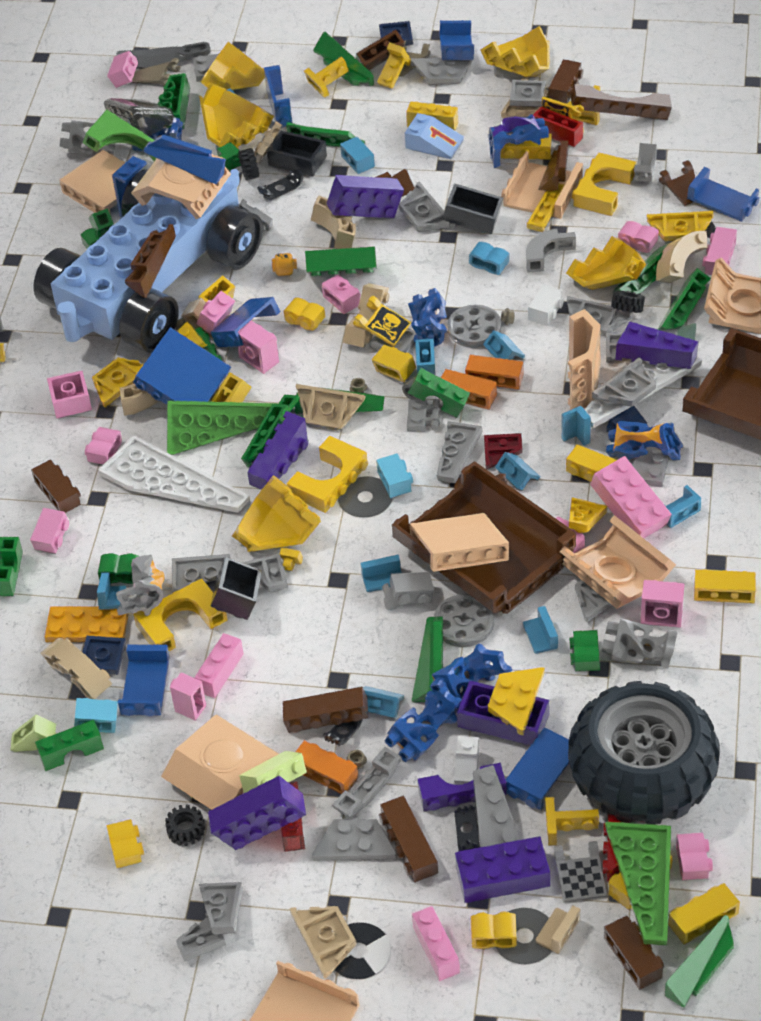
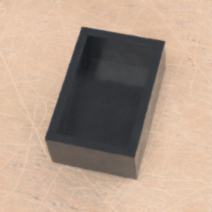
M282 130L267 149L268 166L288 171L298 169L304 175L312 177L327 157L326 141Z
M454 183L445 207L443 220L492 235L500 213L503 197Z
M225 557L217 574L210 607L232 614L237 618L248 620L257 600L262 570Z

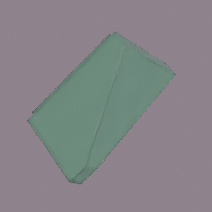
M697 323L678 328L677 335L695 340Z

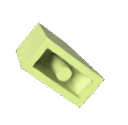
M34 715L12 733L10 750L13 752L37 750L35 741L56 734V723Z

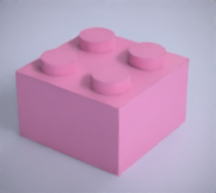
M250 321L238 331L244 343L242 346H237L239 358L263 374L279 363L277 338L273 333L266 331L261 325Z
M82 370L47 378L56 418L92 410Z
M644 580L641 624L681 628L684 583Z

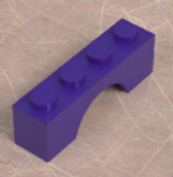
M501 762L480 766L479 769L494 765L504 796L507 795L506 780ZM439 775L417 779L423 811H435L439 808L455 807L464 803L476 802L473 780L466 784L454 785L447 783Z

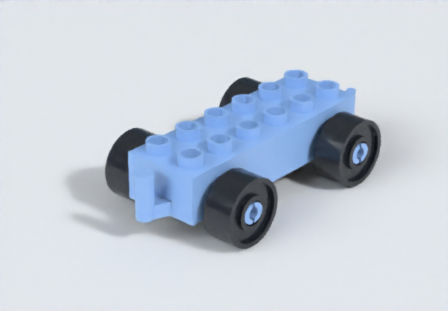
M143 169L133 176L125 189L121 206L123 217L115 225L111 226L100 239L88 247L82 255L65 248H56L44 257L35 274L33 283L34 295L39 302L57 310V314L61 318L65 339L68 342H76L93 331L111 340L120 333L124 342L145 352L152 353L171 327L175 330L178 321L179 309L177 301L163 293V291L207 250L212 260L233 269H241L253 259L261 243L263 224L257 214L239 207L237 186L240 179L237 169L230 171L231 175L201 218L195 219L181 202L154 193L146 205L142 206L132 195V191L148 171V169ZM169 224H173L176 237L147 298H143L125 284L127 277L134 271L131 270L130 264L152 231L158 230L160 233L166 230Z

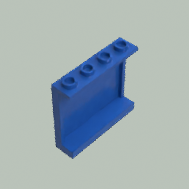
M170 327L135 376L133 383L138 389L145 390L155 400L161 401L166 405L167 401L208 402L228 375L231 366Z

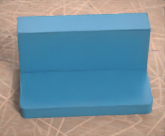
M493 330L483 343L495 358L512 360L514 356L525 357V354L507 335Z
M578 406L562 413L561 439L567 441L577 437L585 446L590 443L591 417L582 406Z
M507 452L503 454L495 466L500 473L506 474V478L520 490L524 489L530 478L539 480L541 477L519 456Z
M399 555L360 563L366 592L381 590L382 586L388 583L390 588L391 574L402 573Z
M101 573L97 589L99 610L118 609L120 602L117 600L116 593L127 588L126 586H111L109 573Z
M545 606L538 607V618L523 621V627L535 654L558 648V635Z
M369 686L363 687L368 698V712L392 718L397 717L399 703L404 699L403 694Z

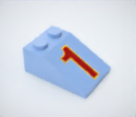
M417 113L405 132L406 149L452 159L464 140L462 135L436 118Z

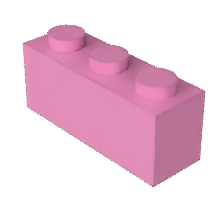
M716 226L715 233H711V245L708 244L707 256H704L702 264L705 267V274L712 275L715 261L721 257L728 266L730 265L736 245V229Z
M225 633L222 634L194 677L202 681L204 695L216 698L244 654L241 639Z
M433 906L412 913L413 929L438 980L441 981L459 974V958Z

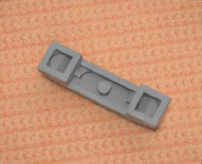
M384 747L372 760L373 766L349 792L345 790L332 804V807L347 817L358 813L386 785L402 759L401 756Z

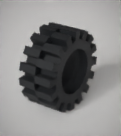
M253 149L240 150L238 152L239 161L245 180L259 177L258 163Z
M617 290L613 292L611 307L623 310L624 312L641 313L643 312L645 297L635 292Z
M187 804L185 808L182 805H179L178 810L173 808V814L169 812L167 814L168 818L165 819L169 839L173 843L177 841L179 846H181L182 842L184 846H188V842H191L192 845L195 844V839L200 841V835L203 836L205 830L201 811L197 810L195 806H192L190 809V805ZM181 822H193V825L188 829L177 828Z

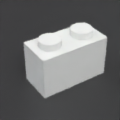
M542 285L528 307V320L548 326L551 320L555 319L558 309L563 306L562 290Z

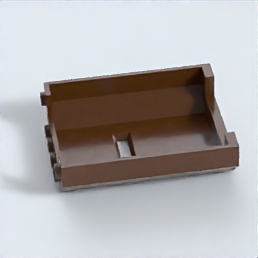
M731 328L723 339L722 354L699 388L691 386L684 396L682 412L761 440V338Z
M474 461L470 465L465 466L461 471V485L453 489L446 497L437 501L429 510L424 511L416 520L409 523L407 514L396 519L392 524V536L430 565L431 554L421 541L410 534L411 523L485 513L509 542V560L438 572L493 613L501 611L504 614H508L564 568L562 563L565 556L560 551L566 546L573 552L576 547V532Z

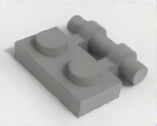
M434 399L431 405L427 404V400H409L407 431L425 432L426 426H431L432 430H437L441 421L439 416L442 407L440 400Z

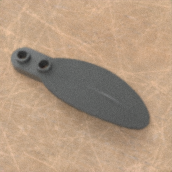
M199 42L182 47L117 51L116 55L130 51L138 61L136 68L144 69L169 62L173 58H178V63L190 60L192 57L206 56L211 53V48L208 42Z

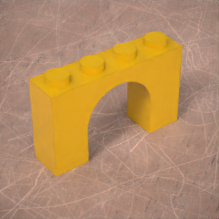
M598 152L596 157L592 159L589 169L585 170L583 179L579 180L577 189H574L572 192L573 207L612 216L618 206V193L601 189L595 186V184L604 180H612L630 185L635 177L634 167L636 161Z
M330 435L319 446L320 460L339 468L341 472L334 478L317 480L297 471L287 482V486L294 495L300 497L307 505L324 513L335 505L337 499L345 494L349 485L354 483L358 475L365 471L368 466L367 452Z
M202 578L163 598L161 603L151 610L150 615L146 616L142 610L133 614L136 627L149 645H167L168 651L176 648L174 635L165 625V621L172 614L179 611L195 612L203 619L210 630L228 620L226 612L210 607L213 592Z

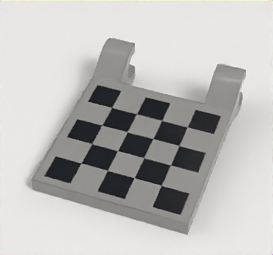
M590 841L588 844L590 857L565 860L563 846L554 847V857L563 903L607 897L597 841Z

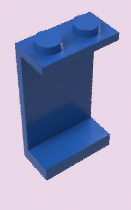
M440 20L439 36L442 60H474L471 20Z
M280 65L264 67L266 92L275 123L276 121L282 125L281 128L286 127L287 122L292 123L290 99L276 100L275 97L276 95L283 94Z
M132 156L112 174L120 219L123 217L121 206L125 189L133 176L147 164L146 161Z
M704 166L689 185L687 199L741 222L746 216L749 217L752 208L756 207L760 201V197H758L760 189L756 188L752 195L748 196L710 180V169Z
M274 297L249 299L210 333L218 348L242 346L244 343L238 333L240 329L254 317L277 316L281 311Z
M127 644L126 651L129 662L123 698L118 699L120 714L127 716L161 715L170 659L168 646Z
M544 727L505 779L508 796L513 799L517 798L525 802L527 806L542 811L544 808V797L569 764V739Z

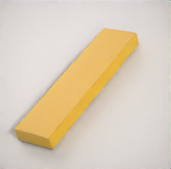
M558 183V191H545L526 224L527 229L539 232L544 231L555 212V203L565 184Z

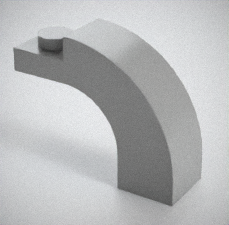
M640 143L638 162L634 167V181H653L657 144Z
M552 229L535 236L526 248L527 273L544 271V258L552 252L576 250L575 232L558 233L557 229Z

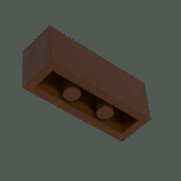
M394 30L357 52L356 59L368 70H371L388 59L390 53L387 50V46L389 43L404 48L405 42L397 30Z
M562 60L549 86L550 99L568 104L574 84H579V79L583 77L582 62Z
M50 459L31 469L35 484L58 511L67 513L81 505L79 499L81 497L80 491L76 486H72L67 475H63L58 464L55 465Z
M628 915L604 926L605 941L639 990L663 978L664 963L660 956H656L653 953L651 944H644L639 927L635 921L632 922Z

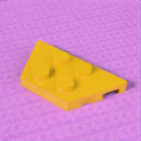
M713 211L647 214V222L651 227L658 230V235L664 242L674 241L691 232L705 231L713 219Z
M117 357L92 376L103 407H107L121 396V387L134 384L135 376L144 364H140L139 360H127L126 358Z
M539 667L501 673L498 676L488 704V711L494 716L499 717L506 725H512L520 735L524 734L545 674V668Z

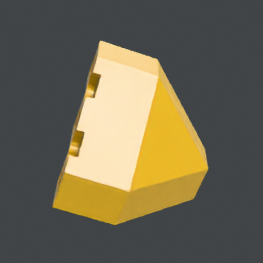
M540 26L522 37L497 46L496 42H492L480 49L487 64L520 74L524 77H537L549 69V40H546Z
M227 42L202 78L201 83L207 88L211 83L226 90L230 88L235 90L256 87L265 78L264 69L230 42Z
M210 83L204 97L199 96L207 139L219 147L229 142L237 148L242 144L246 145L254 140L255 135L258 133L263 134L266 132L274 118V115L258 105L218 85Z
M611 236L603 250L593 247L584 262L574 259L566 274L581 286L595 290L636 280L646 266V263L636 250L621 239Z
M273 475L255 497L232 537L247 548V552L299 545L306 541L321 520L316 513L308 509V505L300 497L294 495L286 484Z

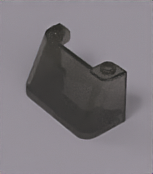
M109 98L104 101L105 109L114 113L125 122H129L130 125L147 136L173 123L174 114L170 108L168 109L165 106L144 99Z

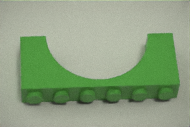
M106 109L86 132L83 144L95 152L112 143H126L144 151L148 142L155 140ZM149 155L153 162L157 159L156 157Z

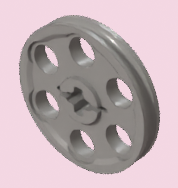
M484 305L461 307L454 311L448 319L449 336L461 346L482 347L491 334L486 333L487 330L501 333L500 316L495 310ZM478 312L479 314L471 315L470 313ZM489 317L494 318V320L487 321L485 319ZM463 319L461 322H456L455 320ZM456 331L463 332L462 334H455ZM471 337H478L479 339H477V340H471L470 338H471Z
M460 594L447 598L440 603L434 613V616H443V624L450 625V628L443 629V641L457 647H470L483 642L491 634L494 627L493 612L469 594ZM465 602H470L472 606L469 608H465L462 606V604ZM446 608H451L454 610L450 614H446L443 612V610ZM479 612H486L488 615L486 617H479L477 614ZM478 627L485 629L482 633H476L474 630ZM459 633L466 635L463 639H457L455 636Z

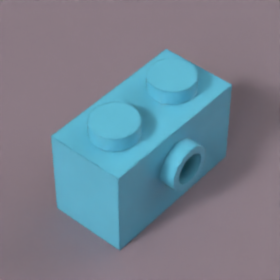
M398 453L376 460L377 473L390 498L412 492L411 484L413 483V477L410 472L407 473L406 463L404 459H400Z
M77 698L74 727L94 720L99 732L115 733L118 701Z

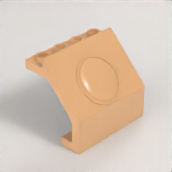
M157 158L134 188L132 195L142 206L149 202L154 193L177 200L188 209L195 219L201 218L231 173L225 167L222 178L217 184H213Z
M722 257L717 259L704 306L706 313L710 315L708 323L761 334V278L735 273Z
M585 309L569 316L568 365L570 372H568V378L570 379V398H568V405L570 410L578 406H582L585 409L591 401L595 400L592 398V392L597 389L600 378L601 325Z
M614 515L610 519L613 526L601 540L576 553H573L564 546L560 553L565 556L562 564L618 609L642 596L644 580L663 582L676 564Z
M216 714L175 749L161 777L212 810L243 793L239 775L275 757L279 753Z

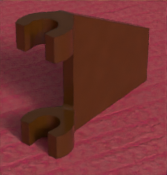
M689 160L682 162L684 168H681V171L684 175L671 179L668 171L663 170L660 172L662 177L659 178V182L666 185L684 206L693 203V201L687 199L689 185L695 179L694 169Z

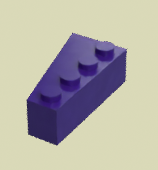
M629 322L616 344L615 360L622 361V358H627L634 362L640 358L643 361H650V364L653 365L666 363V366L691 369L697 359L699 341Z
M288 411L285 412L283 415L285 420L282 425L278 423L274 429L276 431L275 436L272 440H267L264 453H259L247 472L249 485L262 490L273 475L280 479L283 474L287 473L291 464L296 462L300 453L309 444L305 418Z

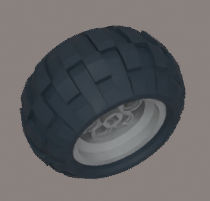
M632 681L626 683V686L623 687L613 686L599 694L598 698H594L584 706L569 735L568 760L572 769V776L583 796L587 795L595 809H598L603 814L611 813L616 815V818L624 823H633L634 820L656 825L661 824L662 819L670 818L671 820H676L686 815L691 806L699 805L711 788V783L715 779L719 767V739L714 732V725L706 711L697 706L695 700L681 690L673 691L667 684L659 682L647 684L642 683V681Z

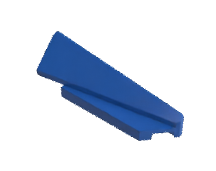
M166 135L158 137L153 142H148L144 148L145 153L213 184H217L224 175L226 160L211 157L212 150Z

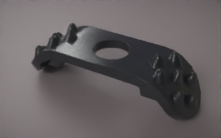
M295 169L286 177L267 186L264 185L263 187L258 186L259 194H262L263 198L269 200L284 195L301 185L303 173ZM277 185H283L285 189L279 191L275 187Z
M363 719L335 725L329 732L323 734V738L325 741L331 742V744L344 745L359 729ZM344 729L347 730L348 733L341 734L337 732V730Z
M472 805L469 808L464 806L463 809L458 807L454 811L458 851L480 848L476 807ZM464 824H471L473 829L468 833H464L461 831V827Z

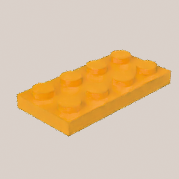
M50 606L44 638L46 642H54L57 638L64 640L67 638L71 642H85L86 636L125 638L129 613L118 615L117 609L99 610V606Z

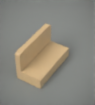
M572 905L569 912L555 908L537 936L536 943L559 954L580 921L581 909Z

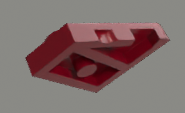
M522 434L484 435L486 469L496 466L505 452L514 455L521 454Z

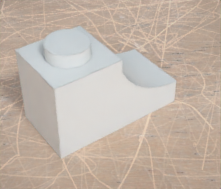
M457 737L454 785L466 784L473 780V771L478 769L479 737Z

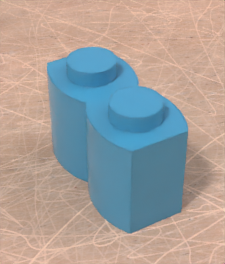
M478 242L469 254L470 265L478 269H485L487 272L495 275H500L509 263L508 251L493 247L486 242Z

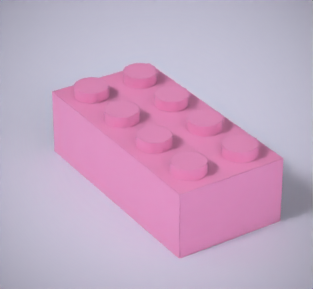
M625 456L594 473L590 483L592 488L611 512L641 537L646 538L667 525L672 514Z

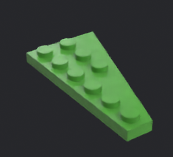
M167 401V453L174 455L257 429L271 405L278 403Z
M605 822V828L644 944L667 945L671 826Z

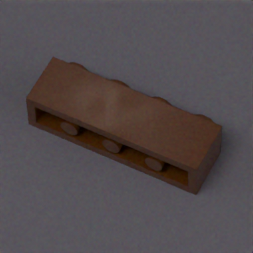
M362 686L283 701V722L288 733L313 728L318 729L324 726L339 725L345 722L360 721L368 718V698Z
M404 795L380 804L381 813L378 814L382 826L386 825L390 842L395 843L396 854L399 859H403V867L407 876L411 875L415 883L438 874V861Z

